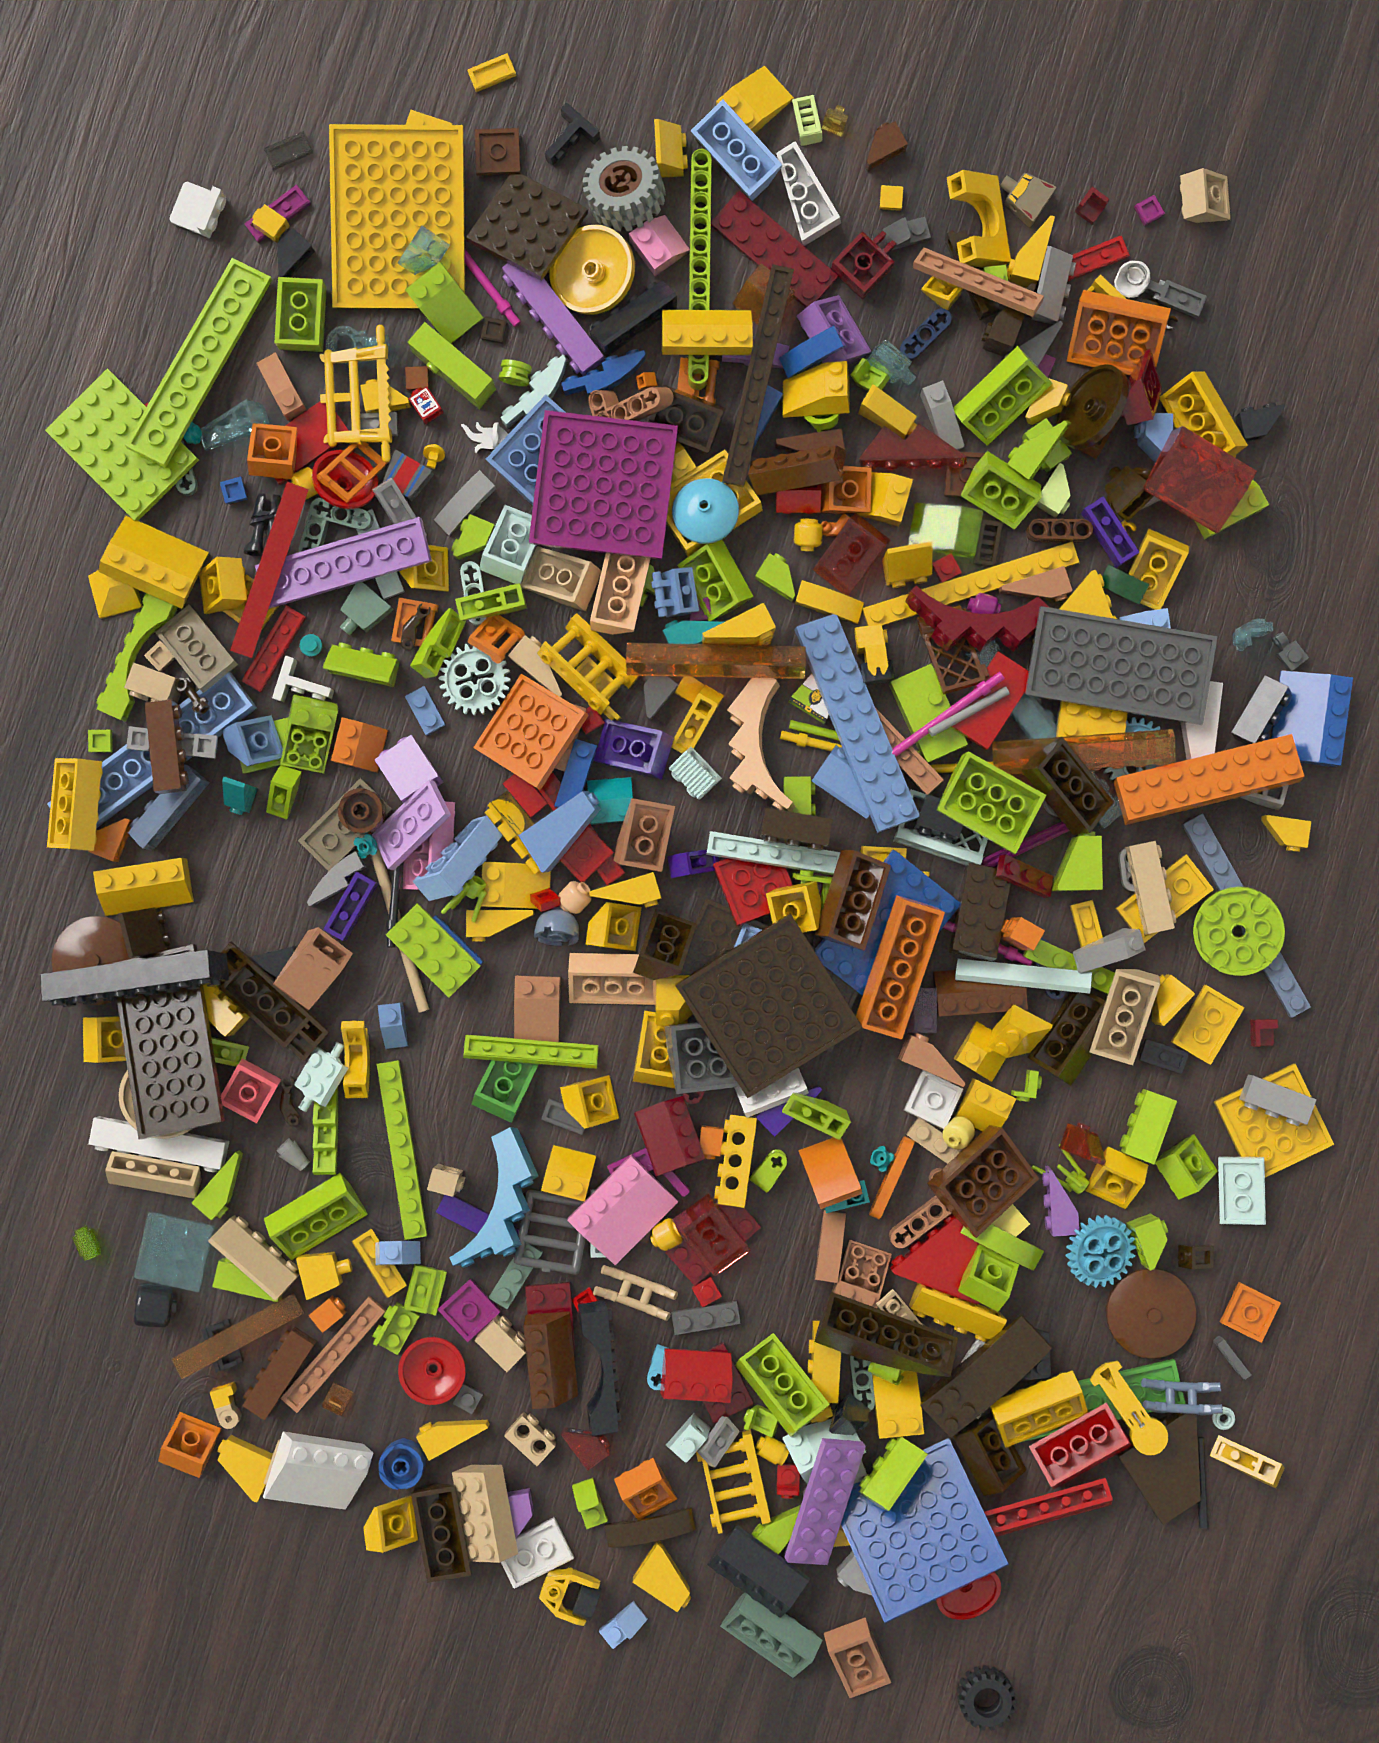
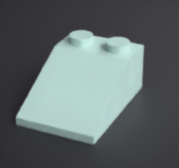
M504 505L482 554L479 570L512 583L521 584L537 546L529 544L532 515Z
M832 1419L824 1422L804 1426L792 1437L788 1434L783 1437V1440L800 1475L808 1485L822 1438L861 1441L857 1433L854 1435L832 1434L829 1432Z

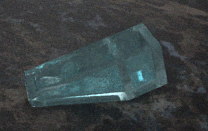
M246 399L202 427L201 441L204 450H210L250 436L252 423L269 425L264 405Z

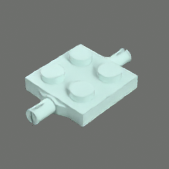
M336 1042L331 1053L319 1047L312 1053L294 1084L305 1096L298 1108L307 1112L312 1101H316L318 1104L326 1107L348 1070L338 1058L344 1049V1045Z

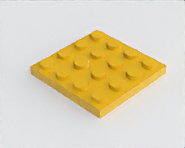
M1291 1064L1262 1078L1311 1097L1296 1064ZM1243 1088L1214 1101L1239 1156L1264 1157L1265 1177L1334 1145L1316 1105H1314L1308 1124L1300 1123L1299 1126L1286 1122L1287 1117L1279 1115L1277 1119L1265 1114L1266 1109L1258 1107L1256 1111L1245 1107V1101L1239 1100Z

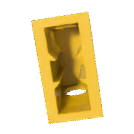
M335 1252L304 1254L296 1258L306 1300L339 1286L343 1282L341 1274L352 1272L350 1259L337 1261Z

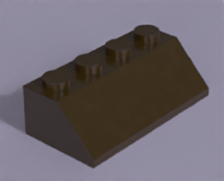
M1059 737L1035 753L1021 770L1036 790L1046 795L1045 801L1073 835L1091 833L1114 803L1063 737Z
M1071 992L1051 1021V1030L1036 1045L1027 1058L1071 1086L1093 1054L1089 1051L1106 1001L1091 992Z
M436 1483L416 1487L411 1493L427 1583L471 1576L472 1572L456 1485Z

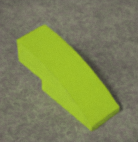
M449 608L431 629L410 666L424 678L437 676L444 658L451 657L466 620L460 621L459 614L452 608Z

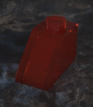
M1078 1122L1077 1126L1068 1123L1059 1148L1089 1161L1105 1165L1106 1160L1098 1134L1089 1131L1091 1127Z

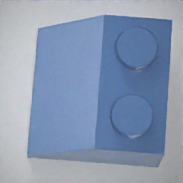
M1155 413L1153 420L1139 422L1134 428V438H1137V445L1159 467H1164L1173 458V414Z

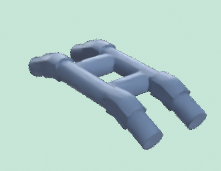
M1143 1378L1141 1381L1142 1387L1157 1391L1165 1390L1166 1402L1145 1400L1142 1405L1145 1410L1157 1413L1223 1414L1222 1404L1197 1405V1393L1221 1391V1382L1190 1383ZM1174 1391H1187L1188 1404H1175Z

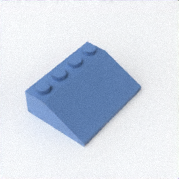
M546 394L486 458V461L532 506L545 410L565 412Z

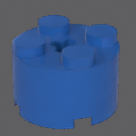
M406 1438L389 1444L379 1459V1475L384 1484L397 1490L413 1487L421 1478L426 1466V1456L423 1449L416 1442ZM402 1461L406 1463V1465L402 1467H399L398 1465L399 1462Z

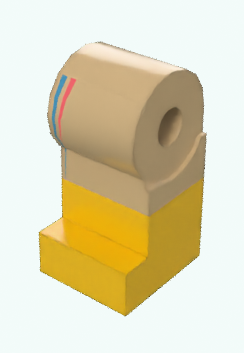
M235 1381L215 1387L210 1391L219 1423L226 1429L235 1427L241 1419V1411L235 1405L233 1394L237 1391Z

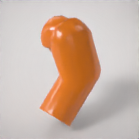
M843 513L837 522L823 521L821 523L823 535L839 536L852 519Z

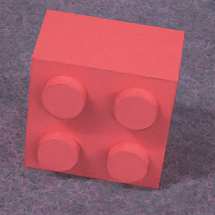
M242 1058L221 1094L222 1105L257 1123L282 1079Z

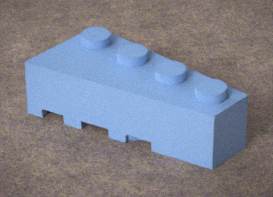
M487 815L473 819L454 838L456 842L450 844L441 852L443 857L434 863L431 862L425 868L428 872L422 877L417 876L413 883L428 901L458 895L463 890L462 886L475 875L474 871L486 861L487 854L497 847V842L502 837V834Z

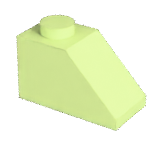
M1061 463L1058 464L1041 491L1042 498L1036 504L1037 507L1055 518L1059 513H1065L1070 505L1067 500L1071 496L1064 465Z

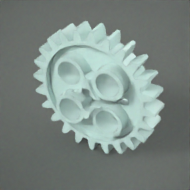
M465 644V651H461L457 647L458 654L455 656L452 653L451 661L444 660L447 668H440V671L445 673V676H440L438 679L444 681L445 684L439 687L440 689L447 690L443 697H451L448 704L452 705L456 702L455 709L457 711L464 707V714H467L469 709L472 710L473 715H476L477 709H480L481 713L485 714L486 707L493 711L492 704L495 703L500 706L498 698H506L502 693L503 690H510L505 685V683L511 682L510 678L505 677L506 674L510 673V670L503 669L507 664L506 661H502L499 664L495 663L489 655L474 646L473 649H470ZM483 660L489 663L488 669L486 671H479L477 669L478 663ZM459 666L467 667V673L463 677L456 675V669ZM490 673L494 674L490 678L478 679L475 685L472 681L456 685L458 681L471 680L473 674H476L477 677H483ZM486 682L494 684V689L490 693H485L482 690ZM465 687L472 688V695L469 698L461 696V691Z

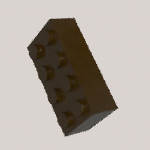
M968 863L965 867L959 897L960 905L956 912L949 953L991 962L997 958L1011 884L996 877L997 868Z

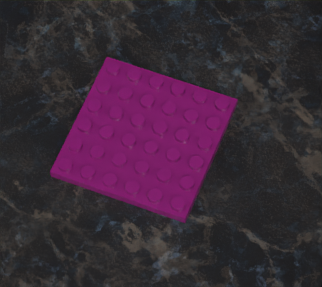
M545 410L529 544L662 560L678 426Z

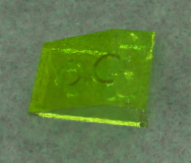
M915 503L908 545L932 541L933 551L952 553V555L973 558L976 554L983 510L962 506Z

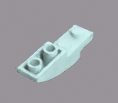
M564 355L559 358L557 356L549 361L548 367L542 372L539 370L533 374L529 382L530 388L533 391L531 393L529 391L524 393L519 398V403L514 407L510 405L502 412L501 420L507 429L524 415L526 416L545 394L550 399L554 396L567 365Z

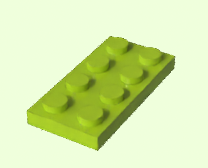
M419 903L386 934L448 997L481 966Z

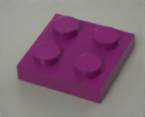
M471 1278L437 1309L467 1342L501 1312Z

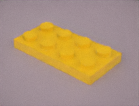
M1187 854L1166 869L1167 879L1164 880L1165 887L1170 890L1172 899L1169 902L1170 910L1174 911L1176 918L1214 890ZM1135 893L1115 908L1131 929H1140L1144 943L1158 933L1144 934Z

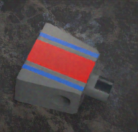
M395 449L383 482L392 478L404 498L412 502L433 478L434 473L429 468Z

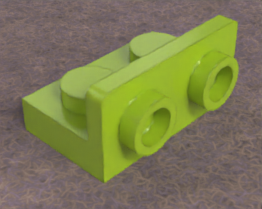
M399 1302L394 1307L390 1305L383 1316L386 1318L383 1327L378 1325L372 1336L376 1338L373 1345L377 1346L379 1344L398 1355L420 1314L415 1311L405 1310L404 1305Z

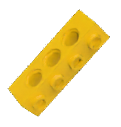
M730 1115V1120L725 1119L724 1133H728L727 1142L722 1141L721 1155H725L724 1163H719L717 1177H721V1184L716 1186L714 1199L718 1200V1205L745 1208L757 1118ZM736 1133H741L744 1135L745 1141L741 1145H735L732 1142V1137ZM738 1155L741 1157L742 1163L739 1167L730 1166L729 1159L731 1156ZM730 1177H734L739 1181L738 1187L734 1190L726 1187V1181Z

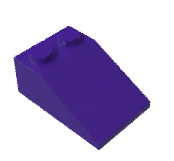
M606 719L594 761L662 780L674 737L660 730Z

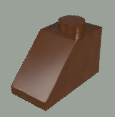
M896 121L890 124L886 122L877 128L865 167L867 172L906 152L908 143Z

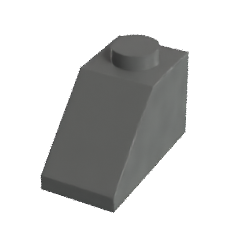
M659 668L655 672L650 670L643 679L646 682L644 684L646 715L650 721L678 687V684Z

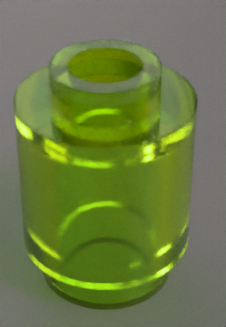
M84 1226L74 1231L76 1235L72 1236L79 1256L83 1257L84 1261L101 1254V1246L93 1228L88 1229L87 1226Z

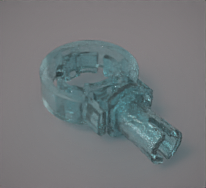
M349 326L334 328L326 339V350L330 349L332 352L337 351L336 343L339 339L338 336H335L337 333L340 336L349 335L354 342L353 348L357 346L358 349L378 345L376 336H363L367 335L366 330L357 331ZM385 335L386 343L384 344H387L388 349H390V343H387L390 341L389 335Z

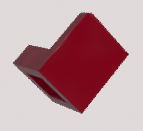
M1092 186L1079 203L1075 213L1093 225L1110 199Z
M1250 1019L1251 1046L1274 1045V1029L1278 1028V1020Z

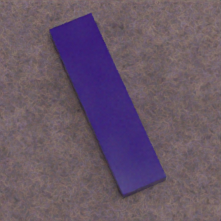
M444 1195L436 1213L476 1234L479 1233L489 1217V1213L456 1196L451 1197L448 1195ZM514 1227V1228H515V1231H516V1233H517V1235H518V1234H519V1229L516 1228V1227Z

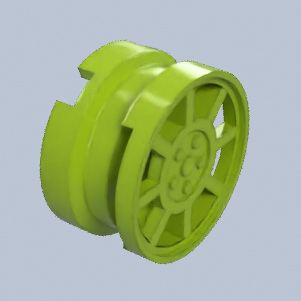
M502 360V372L499 373L498 377L500 381L515 386L529 385L528 374H531L532 370L529 364L516 360Z

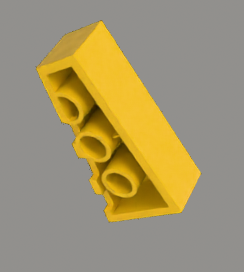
M203 985L209 1021L225 1037L234 1035L250 1017L219 989L221 986L207 987V985Z

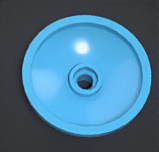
M703 478L688 483L678 492L673 502L672 515L676 528L685 538L696 543L707 544L725 538L733 530L738 520L739 506L734 492L726 484L715 479ZM703 503L708 504V507L705 509L701 508L700 506Z

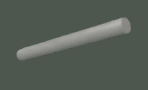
M1003 687L929 728V734L933 737L1010 694L1007 687Z

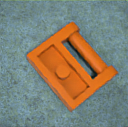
M681 358L677 389L715 404L717 370H719L720 362L709 360L705 397H699V390L692 389L688 384V358ZM697 373L692 376L696 381L701 380V374Z
M399 598L391 641L401 643L403 625L412 615L417 613L418 606L422 604L420 610H427L428 612L430 607L431 612L425 618L422 640L415 639V646L420 647L433 628L435 612H438L439 605Z
M500 615L490 616L469 636L468 643L489 655L492 661L499 664L504 660L505 654L512 646L525 636V633L520 627ZM506 632L509 633L510 637L499 649L496 648L494 645Z

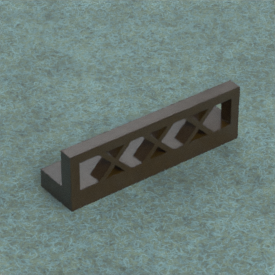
M966 229L956 234L952 230L947 233L944 240L952 259L959 261L957 242L969 238ZM971 266L981 271L983 270L982 267ZM966 290L979 320L1000 312L1001 309L998 302Z

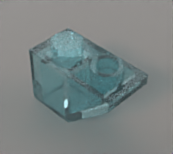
M421 226L398 261V264L416 275L439 263L450 245L424 226Z

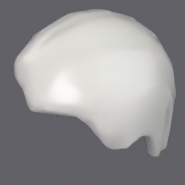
M1141 261L1124 263L1114 280L1116 290L1127 298L1138 297L1143 293L1150 283V270L1146 264Z

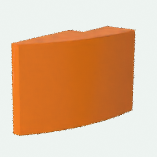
M831 1138L798 1150L820 1209L862 1194L860 1184L842 1139Z

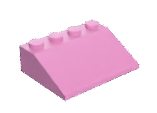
M631 1154L568 1217L567 1221L616 1265L678 1203V1200Z

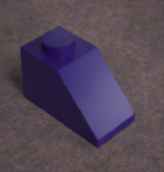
M707 850L667 856L671 878L715 871L713 864L719 862L717 856L706 855Z

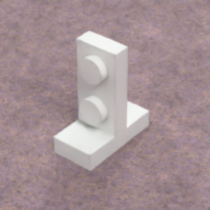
M285 656L272 697L273 699L285 703L290 686L292 687L291 691L304 694V691L313 693L312 697L325 701L326 697L332 699L333 689L293 677L297 660Z

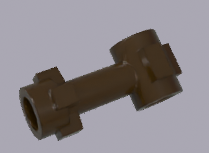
M180 677L176 680V689L179 693H186L193 702L194 706L192 709L194 712L202 715L210 709L209 701L206 697L200 698L196 693V684L191 678L185 679Z

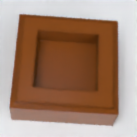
M427 366L405 367L407 391L416 390L420 387L425 388L426 386L429 389Z

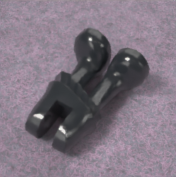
M258 493L251 517L253 521L250 524L254 527L251 541L244 546V554L262 556L264 526L268 525V539L281 495L273 494L271 511H265L266 495L265 493Z

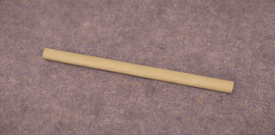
M377 847V853L371 855L389 914L391 882L384 860ZM398 909V921H400L402 918ZM400 950L418 1012L429 1010L417 967Z

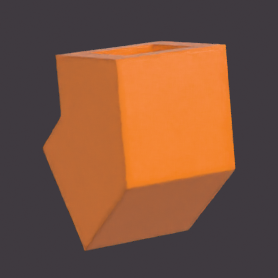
M643 372L636 376L639 390L658 387L655 372Z

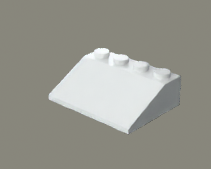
M282 1432L263 1498L346 1510L368 1473L373 1452L361 1443Z

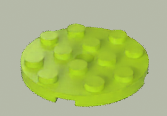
M1236 886L1222 889L1205 900L1197 912L1193 935L1198 952L1208 964L1222 973L1243 976L1259 972L1272 963L1283 946L1285 927L1280 910L1267 895L1253 888ZM1241 925L1245 928L1246 932L1243 936L1236 937L1232 932L1233 927Z

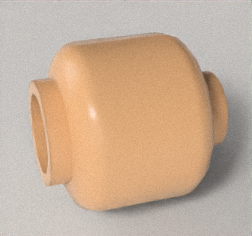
M569 882L558 895L562 910L579 914L591 901L588 885L584 882Z

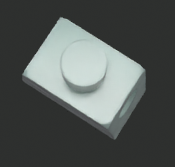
M693 1413L666 1446L687 1463L707 1440L710 1427Z

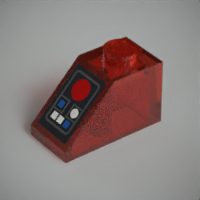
M567 1427L562 1430V1437L587 1471L610 1454L609 1447L611 1445L604 1435L601 1437L600 1435L592 1436L591 1431Z

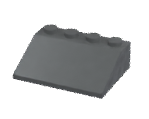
M699 1022L665 1026L666 1046L676 1094L740 1087Z

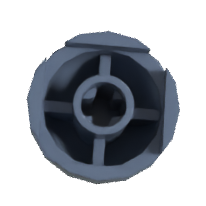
M554 907L552 910L541 914L538 918L534 938L538 937L539 942L548 945L562 946L561 942L569 941L568 945H573L578 942L579 925L571 913L562 910L561 907Z

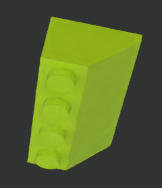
M1017 346L953 409L960 421L988 446L1053 383Z
M339 1173L264 1218L269 1237L293 1260L368 1214L350 1183Z
M774 1333L742 1356L735 1365L790 1437L830 1405Z

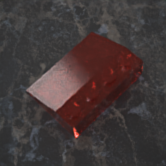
M1181 426L1171 431L1143 490L1217 534L1247 492L1257 471L1186 427Z

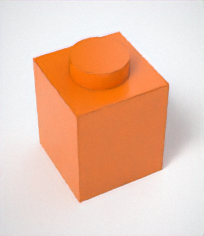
M701 1126L699 1143L706 1159H715V1156H720L724 1128Z
M332 1295L316 1308L309 1317L323 1333L346 1313L344 1309L346 1306L340 1298L337 1297L335 1299Z

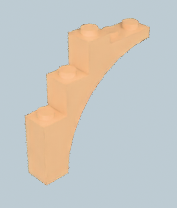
M759 668L727 710L731 715L730 720L738 726L742 725L729 742V746L733 749L731 753L738 759H743L730 776V779L734 783L732 787L741 794L747 792L751 795L756 788L755 793L765 800L769 797L774 801L772 805L775 808L792 812L796 806L773 782L766 767L762 750V730L765 715L780 685L776 679Z

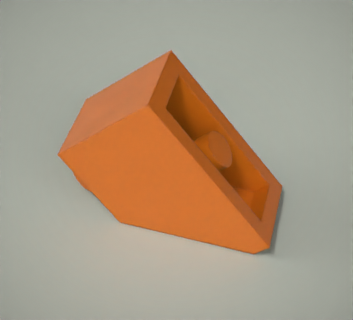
M125 818L97 830V841L94 851L88 852L114 862H119L129 837L128 832L131 829L130 824L133 820Z

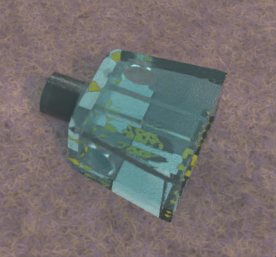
M886 339L876 345L866 359L871 366L888 374L890 383H895L900 379L907 386H910L917 377L908 369L912 363L911 360Z

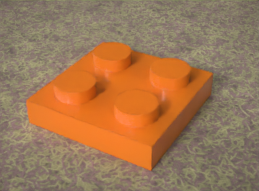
M1238 1282L1220 1323L1262 1343L1281 1302Z

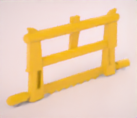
M379 324L376 327L377 346L358 349L356 346L353 349L336 352L327 349L324 351V354H320V359L325 365L326 394H321L320 400L322 404L326 403L328 434L324 437V444L328 443L330 447H335L337 443H358L362 445V442H382V460L387 463L391 459L389 443H392V432L389 428V422L392 419L388 415L391 412L388 407L391 403L388 397L391 394L387 390L390 387L387 382L390 378L387 374L389 368L386 365L388 345L384 344L385 328ZM377 360L380 428L361 430L358 362ZM349 362L350 393H335L333 364ZM351 401L352 431L336 432L335 402Z

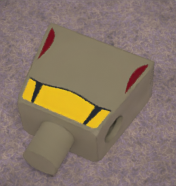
M1023 173L1018 182L1007 175L1000 184L1002 189L1010 193L1004 203L1005 206L1029 228H1031L1057 188L1028 173Z

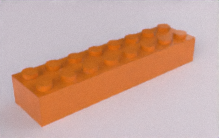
M1290 734L1116 777L1114 786L1125 825L1299 783L1305 776L1293 736Z

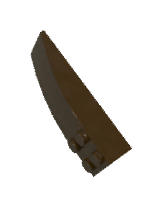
M831 1292L824 1304L814 1342L876 1364L916 1373L950 1377L958 1338Z
M1020 1315L955 1367L950 1377H943L922 1394L920 1406L950 1437H953L1017 1384L1052 1349V1346L1023 1315Z

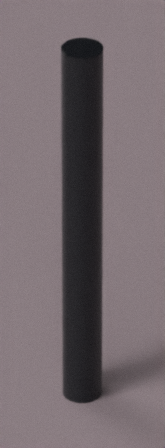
M1198 1437L1201 1501L1198 1502L1199 1528H1208L1204 1437Z

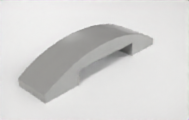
M129 726L126 749L150 752L147 728ZM184 733V740H181L186 756L216 759L218 736Z

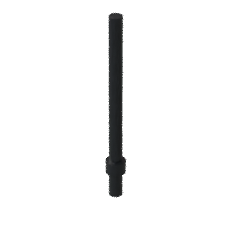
M402 863L392 872L389 920H386L388 932L399 922L398 909ZM387 937V947L395 948L396 945Z

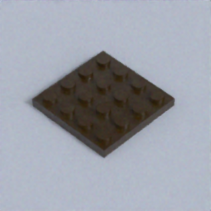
M511 173L466 236V239L472 245L542 281L588 215V208L521 173Z

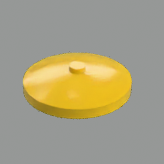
M602 225L583 226L576 230L550 268V283L555 294L569 309L586 315L603 313L616 306L629 291L634 278L635 261L629 244L616 231Z

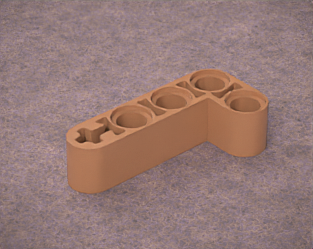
M650 387L619 402L615 392L611 390H595L590 393L588 401L592 416L640 421L669 407L673 402V393L667 387Z
M936 1168L932 1170L929 1175V1181L942 1169ZM934 1196L895 1225L889 1232V1239L895 1247L904 1248L950 1215L951 1212ZM933 1205L941 1207V1212L937 1216L930 1214V1208ZM916 1218L923 1220V1226L919 1229L912 1228V1222ZM906 1225L908 1226L909 1230L913 1233L912 1235L906 1232ZM897 1232L900 1234L905 1233L903 1241L900 1242L898 1239L895 1241L897 1238L895 1234Z

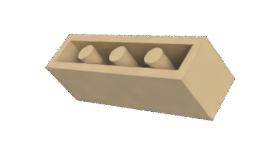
M1156 841L1125 847L1144 934L1174 929L1176 916L1174 911L1170 910L1169 902L1172 899L1169 888L1166 889L1164 880L1167 879L1165 868L1161 867L1159 858H1162L1160 846L1156 845Z
M114 1151L111 1152L105 1170L109 1184L194 1199L197 1196L202 1180L199 1166Z

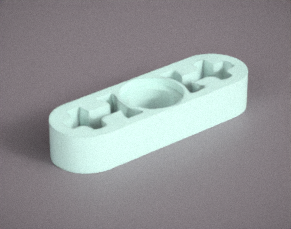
M472 561L464 563L460 569L464 597L468 596L471 588H478L481 593L484 592L479 566ZM472 566L473 570H477L476 573H473V578L475 582L479 580V584L470 582L469 575L465 574L468 571V567ZM487 617L480 618V621L476 619L469 621L473 625L480 626Z

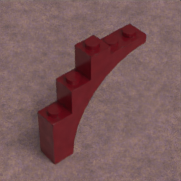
M917 586L909 592L905 600L909 608L923 618L928 626L934 629L931 637L946 652L963 637L980 652L998 637L1006 647H1009L1014 652L1035 633L1039 607L1050 608L1039 597H1036L1026 605L1012 611L996 614H978L947 606L930 597Z

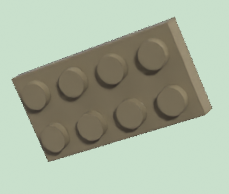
M190 605L186 606L155 632L203 693L238 665Z
M362 778L348 790L361 788L376 793ZM342 797L298 840L328 871L356 847L354 845L355 838H363L366 835L352 832L340 822L338 806ZM383 800L387 816L393 809ZM360 806V811L357 814L365 816L364 812L367 809Z

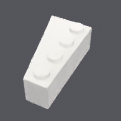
M795 141L776 154L778 161L783 165L781 172L802 244L805 246L841 224V220Z

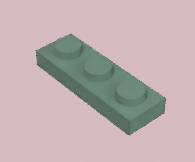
M526 1243L524 1257L539 1259L543 1251L532 1244ZM513 1257L488 1298L508 1309L533 1267L516 1265Z

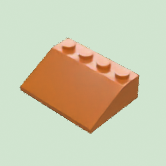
M1083 290L1077 309L1067 362L1090 367L1109 364L1115 366L1124 374L1131 375L1144 352L1150 349L1155 366L1157 367L1171 308Z

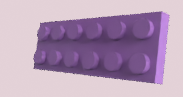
M822 1438L784 1557L788 1563L828 1565L866 1447L862 1441Z

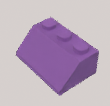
M839 295L814 301L797 315L801 327L805 330L809 339L833 325L837 326L846 347L828 356L822 363L847 361V364L850 365L871 353L869 346Z

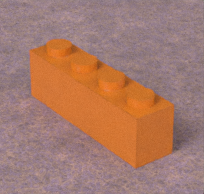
M1013 917L1003 921L1000 939L1020 950L1034 951L1045 930L1022 917Z

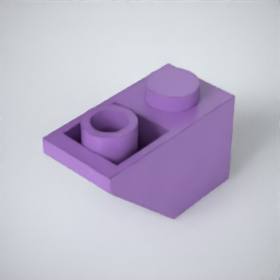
M530 1488L507 1492L515 1538L518 1537L533 1515L534 1508Z

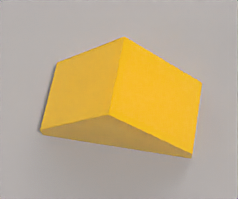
M932 276L921 290L940 307L949 310L960 297L963 288Z

